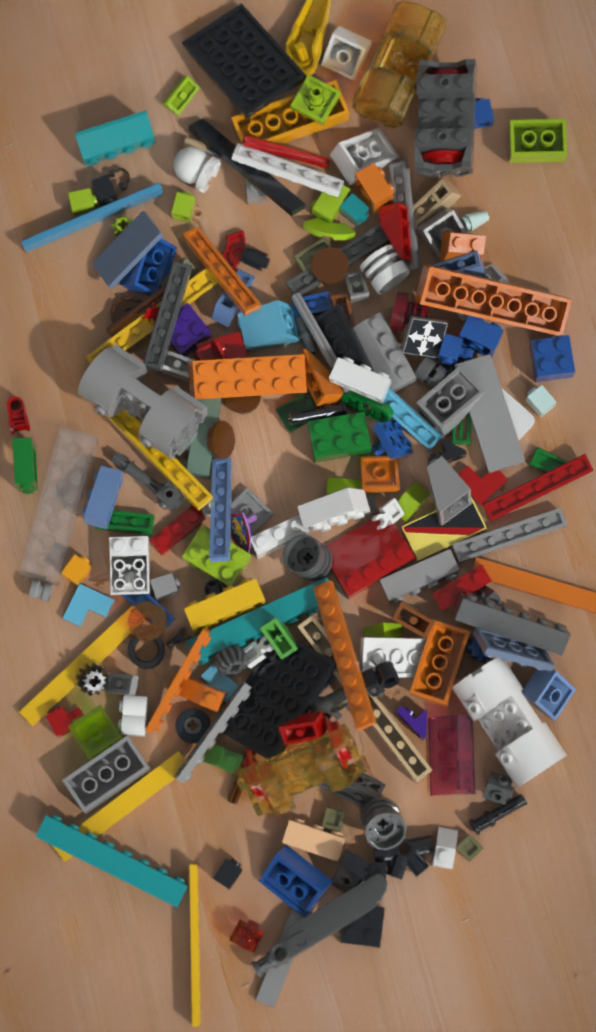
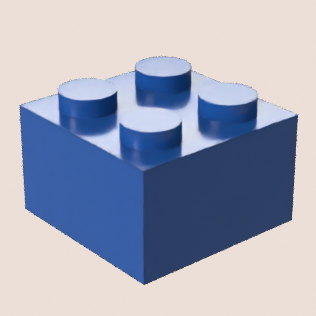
M468 315L459 335V338H463L462 347L472 349L475 353L482 356L491 354V357H493L504 330L496 323L489 324L483 321V318Z
M569 335L531 341L529 347L535 382L573 377L575 367Z

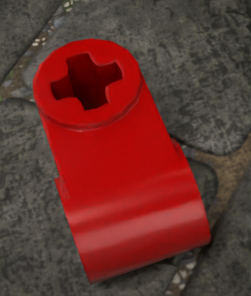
M18 396L10 397L7 401V411L11 435L19 431H31L23 400ZM19 402L21 407L18 410H12L11 406L13 403Z

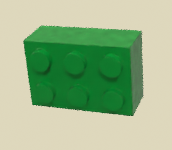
M365 412L308 421L314 463L371 453Z

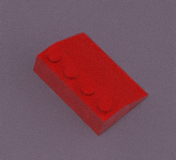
M371 519L327 545L333 558L330 570L348 600L378 583L380 579L393 574L414 561V554L394 524H387L385 528L378 530L377 527L380 525V520L372 521Z

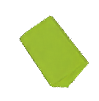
M184 75L161 104L179 116L200 87L188 75Z
M328 477L326 496L346 488L361 489V480Z

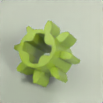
M124 214L119 219L115 217L116 224H112V229H117L114 232L115 236L120 235L133 222V219L125 218Z

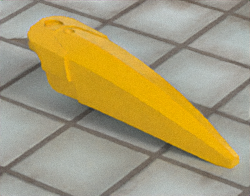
M306 0L287 40L286 53L306 74V77L308 75L311 76L316 71L322 53L332 0Z

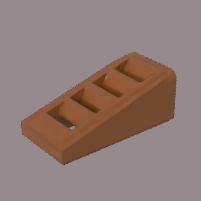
M348 292L330 296L332 307L337 305L335 304L336 300L345 299V303L340 304L342 307H347V310L344 311L348 314L352 327H355Z

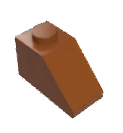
M405 602L400 603L392 620L425 639L435 623L433 619Z

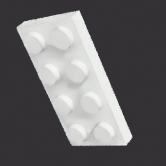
M361 637L359 662L361 673L371 667L375 670V667L381 662L391 661L394 664L398 677H415L427 638Z

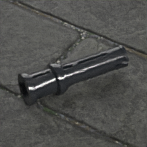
M340 401L334 405L324 404L322 408L289 413L288 420L290 425H295L313 420L347 415L345 403Z
M519 794V796L506 802L505 805H501L490 812L484 811L483 815L474 820L470 819L469 823L478 836L484 829L490 826L494 827L496 821L526 806L527 802L524 796Z

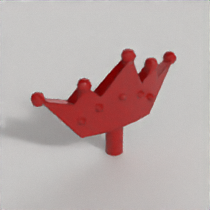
M152 302L153 308L146 310L142 320L147 317L149 322H151V318L156 322L160 307H156L155 302Z

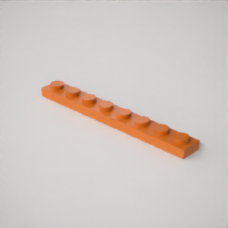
M329 580L313 587L352 718L356 730L360 731L377 723L334 583Z

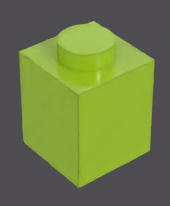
M90 188L68 193L73 216L95 210L94 205H98L96 194H92Z
M185 191L176 193L171 212L172 219L191 222L196 203L193 194Z

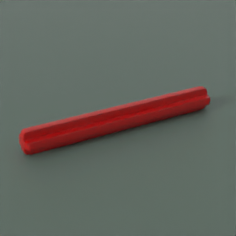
M249 135L243 137L242 145L321 168H327L330 163V159L327 157Z

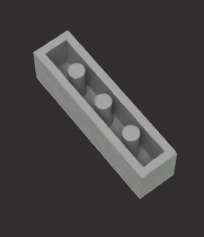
M449 549L379 580V584L388 604L391 602L397 604L403 601L404 597L411 594V597L418 595L422 592L421 589L425 587L431 589L438 586L441 580L446 579V581H450L456 578V574L459 573L460 569Z

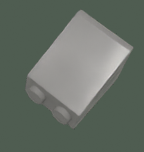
M441 456L438 459H433L428 464L427 474L438 521L443 526L470 506L472 499L471 489Z

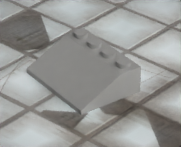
M381 312L353 327L374 369L373 372L377 374L378 372H383L389 375V379H391L390 389L397 393L416 382V376Z

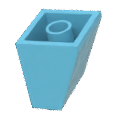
M276 300L261 305L260 309L246 316L242 312L238 313V326L242 331V340L246 350L256 352L301 342L292 305Z

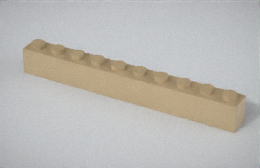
M313 615L297 626V630L313 650L335 661L327 632ZM336 668L332 675L339 685L343 687L338 668ZM370 694L368 697L377 723L372 725L373 729L415 783L419 782L432 769L377 697H372Z

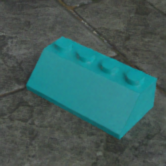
M146 110L75 133L85 166H94L99 161L105 159L112 160L118 155L131 154L136 149H147L152 144H155L154 134Z

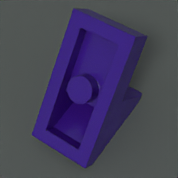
M401 706L395 713L423 741L426 738L427 709L415 720L413 718L415 714L408 707L404 708Z

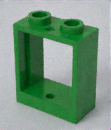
M32 437L12 439L15 485L19 492L22 491L23 494L34 493V490H38L36 445Z

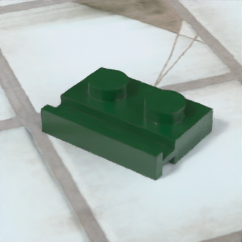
M307 390V393L298 395L276 408L275 411L290 434L308 422L290 425L288 420L289 413L318 409L319 407L316 406L314 399Z

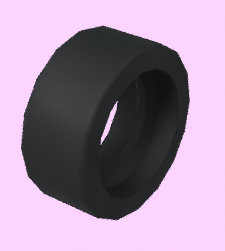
M142 631L134 635L130 640L128 655L136 666L143 669L154 668L164 658L165 645L156 633ZM143 639H151L158 646L157 656L151 661H142L135 654L137 643Z

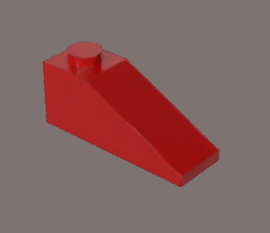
M395 203L379 207L378 219L380 225L399 258L408 262L412 261L408 206Z

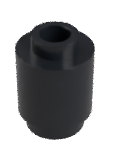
M246 247L241 261L245 262V265L262 271L263 268L267 269L270 258L263 251L253 247Z

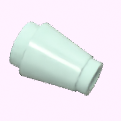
M485 210L464 214L460 218V222L466 232H471L489 221V215Z

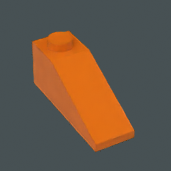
M303 349L299 355L305 354L306 384L316 406L336 404L343 395L341 386L330 382L329 376L331 372L307 349Z
M174 671L169 687L172 684L178 672ZM191 677L187 681L183 679L180 684L183 687L179 694L180 696L217 712L223 708L228 691Z

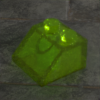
M101 705L68 726L90 761L123 739Z

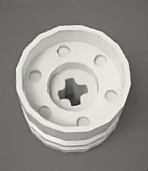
M387 245L375 251L360 265V270L365 273L366 278L375 277L371 285L377 294H383L391 290L410 274V270L403 261L395 262L399 256L396 252L393 253L395 249L392 245Z

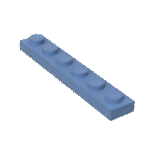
M212 459L211 495L213 499L211 500L210 562L230 561L232 459Z

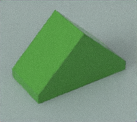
M277 617L260 627L281 659L298 649L288 627Z

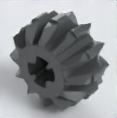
M237 645L222 649V652L217 653V657L214 659L218 671L221 675H226V677L241 673V670L246 669V665L249 663L245 650Z

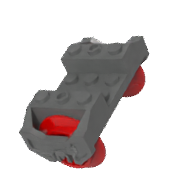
M475 59L442 63L431 60H419L417 74V96L419 98L418 126L415 129L414 168L417 174L429 177H439V174L441 177H444V175L452 177L454 174L455 177H462L473 173L477 63Z

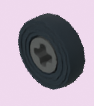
M195 708L183 711L176 721V731L179 737L185 742L192 744L198 743L210 726V720L206 713ZM191 721L199 724L195 731H191V728L188 727Z

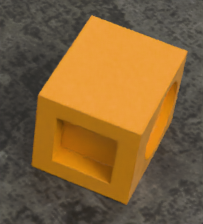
M74 554L61 574L73 584L79 586L92 569L89 565L90 561L83 555L78 557Z

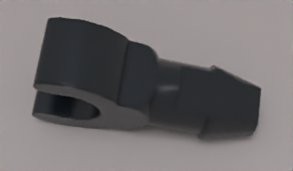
M185 627L181 628L178 634L166 643L168 648L191 639V635L186 638L182 637V632L186 631Z

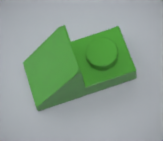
M214 745L203 754L205 758L202 762L237 775L244 756L226 750L224 747Z

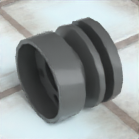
M301 534L293 537L288 541L283 552V560L287 569L308 581L322 579L332 567L333 558L328 546L309 535Z
M379 797L370 800L364 805L360 813V821L370 845L380 850L392 849L399 845L405 838L406 825L397 804L388 798Z

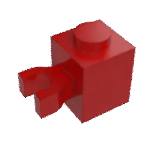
M57 706L48 711L49 715L46 717L56 736L61 738L76 729L72 721L84 716L79 707L67 713L64 707L59 708Z

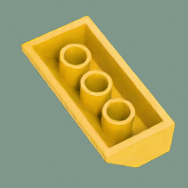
M247 578L241 581V585L237 587L231 585L224 588L223 592L218 595L212 593L205 596V600L201 602L196 600L188 603L184 611L194 635L201 633L204 627L211 629L266 605L257 580Z

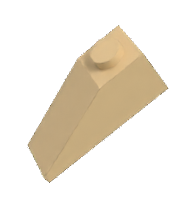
M441 179L413 206L416 228L444 208H450L462 196L451 182Z

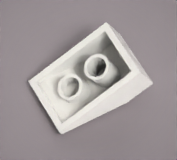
M380 127L338 143L330 153V157L349 185L354 183L355 173L372 163H375L377 168L380 166L382 169L399 159L398 154Z

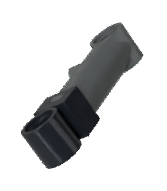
M391 661L381 662L375 667V670L371 667L361 673L368 696L371 694L372 697H383L385 689L396 686L400 681L394 664ZM342 687L325 697L318 696L310 712L322 711L323 716H328L329 719L332 716L337 720L340 719L342 714L339 711L349 706L344 688Z

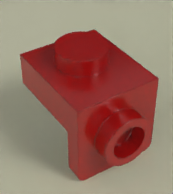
M214 340L194 351L199 361L226 358V348L218 340Z

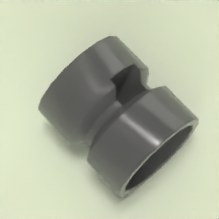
M426 356L417 368L415 376L421 382L426 381L427 386L433 389L446 378L449 370L442 365L437 366L436 361ZM435 371L436 374L434 375V377H429L431 373Z

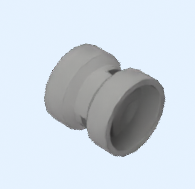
M34 579L30 587L29 598L36 599L41 597L42 601L49 602L53 584L45 583L43 585L39 580Z

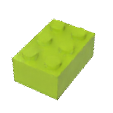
M566 119L510 120L508 125L509 163L565 162L568 155Z
M202 525L182 555V560L211 579L220 581L224 587L235 586L251 561V554L230 542V561L210 562V529Z

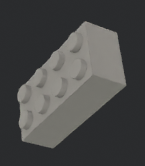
M127 735L62 781L82 811L87 814L151 769Z

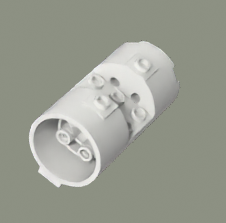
M501 658L490 661L452 687L472 720H479L483 729L499 752L495 755L516 788L567 756L547 724L540 721L521 692L524 689L507 663Z

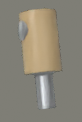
M188 136L186 137L183 148L197 147L207 155L218 157L203 142Z

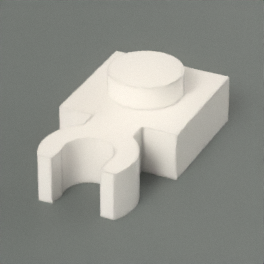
M393 498L379 508L381 514L373 516L372 521L380 520V525L377 527L379 530L385 528L387 524H394L405 513L397 500Z
M266 636L261 638L260 643L253 641L244 648L249 662L247 666L250 669L266 658L265 652L274 650L270 643L267 645L269 641Z

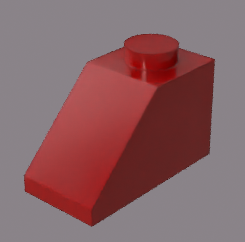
M322 711L303 714L279 726L284 745L321 739L327 730Z

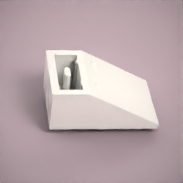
M109 537L111 595L150 594L149 537Z

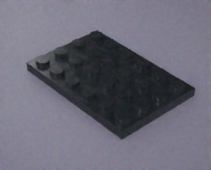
M242 3L182 42L184 49L245 119H248L307 78L306 74Z
M296 640L294 641L298 649L283 659L279 657L275 649L264 653L266 658L255 665L245 681L251 687L249 697L244 702L241 701L238 705V712L233 718L230 717L226 722L228 725L222 733L274 764L278 762L288 746L284 745L279 726L303 714H308L337 668L334 660Z

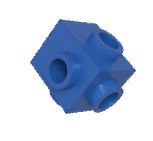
M473 636L472 640L468 641L467 653H471L470 659H475V662L490 660L491 658L479 649V644Z

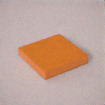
M389 456L360 457L361 489L365 493L400 492L398 458L390 460Z

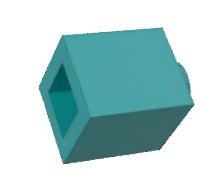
M353 193L340 206L339 212L355 226L359 223L363 224L369 217V207Z

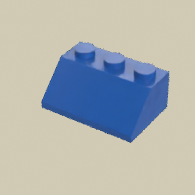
M161 238L121 279L120 285L132 292L151 296L161 288L159 283L170 272L177 247Z
M288 845L284 846L274 856L259 880L261 884L304 918L308 916L333 882Z

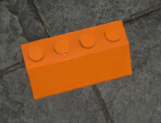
M434 620L435 623L428 634L409 694L429 703L448 708L453 692L452 687L455 686L471 632Z

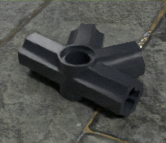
M431 835L403 840L401 843H405L409 847L407 854L399 852V845L388 850H380L373 847L376 862L390 860L386 874L401 880L406 867L416 877L425 871L429 865L421 857V854L434 852Z

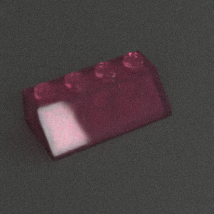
M459 714L428 718L429 762L432 769L430 772V796L476 794L472 718L470 715Z

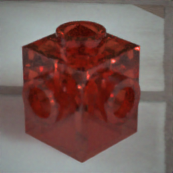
M240 919L229 941L254 954L265 932L258 929L259 924L248 920L246 923Z

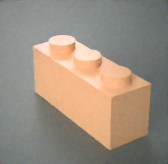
M294 818V821L289 820L282 844L338 862L345 838H342L343 834L331 831L330 834L324 832V828L313 824L312 827L305 825V821Z

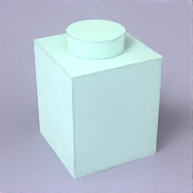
M543 385L539 388L535 386L527 393L529 396H527L526 402L540 418L555 407L557 403Z

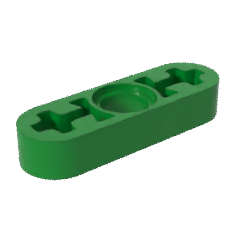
M351 390L341 396V401L345 403L346 407L357 412H365L366 416L379 422L389 421L394 415V411L389 405L381 404ZM364 403H367L371 409L367 408Z

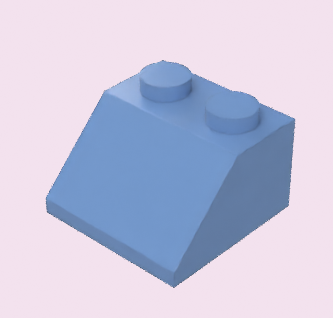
M554 669L552 672L536 670L522 693L532 707L553 721H556L576 689Z

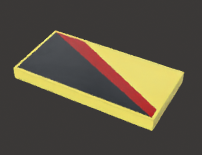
M472 499L470 506L443 526L439 524L437 513L434 511L401 526V529L418 562L451 547L452 544L487 530V527Z

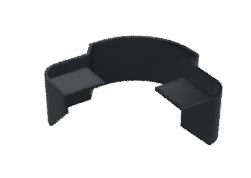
M118 168V170H110L109 177L115 178V173L119 171H124L128 175L129 173L124 168ZM130 176L129 179L126 181V187L123 188L124 182H119V189L123 191L127 189V183L130 182Z

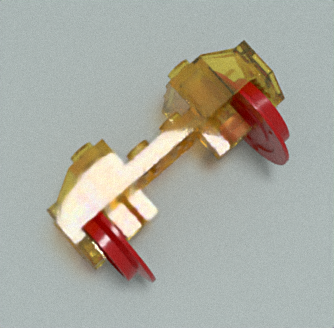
M324 716L328 731L327 735L259 763L253 752L249 748L246 749L247 757L242 759L243 767L235 769L234 772L240 789L245 791L258 817L264 814L280 815L296 808L293 795L302 793L327 782L332 792H336L352 785L361 774L367 772L363 757L346 723L340 725L337 720L332 722L328 716ZM354 757L356 762L348 765V760ZM261 796L264 797V800L260 801L259 797Z

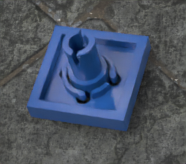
M396 420L378 422L372 426L380 442L372 446V450L377 449L374 452L375 455L380 456L386 451L391 460L408 457L414 453L410 441L406 439L402 432V426Z

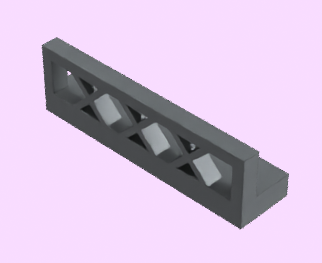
M316 751L302 779L361 807H364L370 800L379 798L386 785L350 767L346 770L342 763ZM315 759L323 762L324 766L314 763ZM333 769L340 770L342 774L335 773ZM355 777L359 779L360 782L356 783L352 781L351 778ZM368 786H374L378 788V793L371 790Z

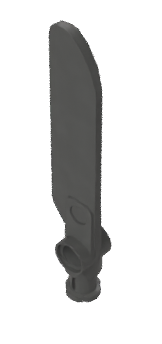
M380 874L374 875L289 928L285 942L274 945L270 951L266 952V956L251 962L258 976L262 977L263 973L271 968L275 969L282 964H288L292 958L374 909L386 893L388 886L386 878ZM284 949L285 956L282 959H278V952Z

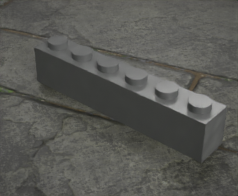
M460 593L452 612L455 620L563 655L571 636L565 625L549 623V620L543 617H538V619L531 617V614L525 611H520V613L513 611L514 609L507 605H502V607L495 605L496 603L489 599L484 601L477 599L478 597L472 593H467L466 595Z

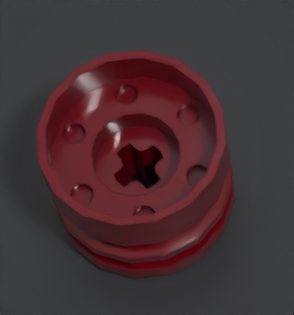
M397 291L390 330L402 332L405 324H409L411 316L428 318L429 306L418 304L416 301L410 302L409 293Z

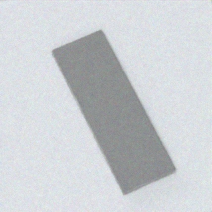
M491 354L455 364L454 369L461 366L485 391V394L469 411V415L488 474L525 463Z

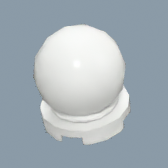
M191 146L183 148L177 153L174 158L173 169L179 179L189 184L196 183V189L204 193L211 186L208 184L211 177L216 178L221 162H219L220 159L214 156L209 159L207 154L200 148Z

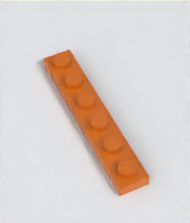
M199 227L182 233V239L244 316L261 308V303Z
M204 627L147 725L145 731L152 734L154 729L158 731L163 723V720H161L162 715L169 713L173 706L170 701L173 696L177 698L183 688L180 686L183 679L188 680L192 673V670L189 668L192 663L197 664L202 655L199 653L201 647H207L212 638L209 636L211 630Z

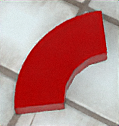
M243 230L226 236V247L221 254L233 270L241 262V257L245 250V234Z

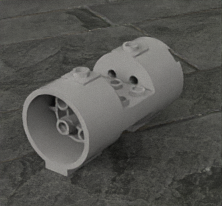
M116 344L112 348L105 349L92 361L85 371L78 387L79 396L94 405V410L99 415H106L108 418L118 415L125 408L128 414L131 416L136 415L140 418L142 424L138 433L140 442L144 446L157 449L170 459H174L175 454L180 456L198 434V424H202L208 414L207 406L177 386L173 390L166 391L161 396L142 384L143 377L147 373L144 363Z

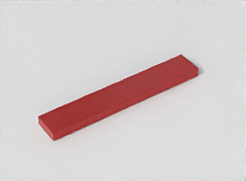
M583 454L482 504L491 522L594 470L586 454Z

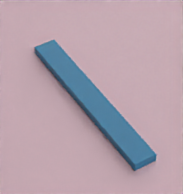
M160 183L154 184L24 239L21 242L25 252L27 253L163 195Z

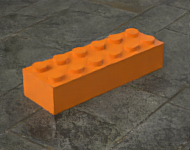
M305 354L188 362L190 396L196 400L307 393Z

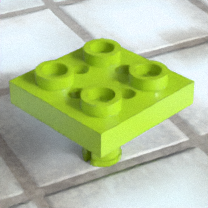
M308 75L290 108L324 125L341 96V91Z

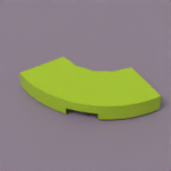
M318 217L303 223V228L306 231L321 238L322 235L333 237V240L355 238L356 232L345 222L330 223Z

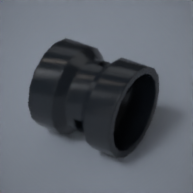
M218 580L208 581L204 587L205 595L207 596L212 593L218 595L222 593V583Z

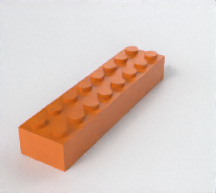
M424 264L414 301L430 307L562 336L572 299L549 292Z

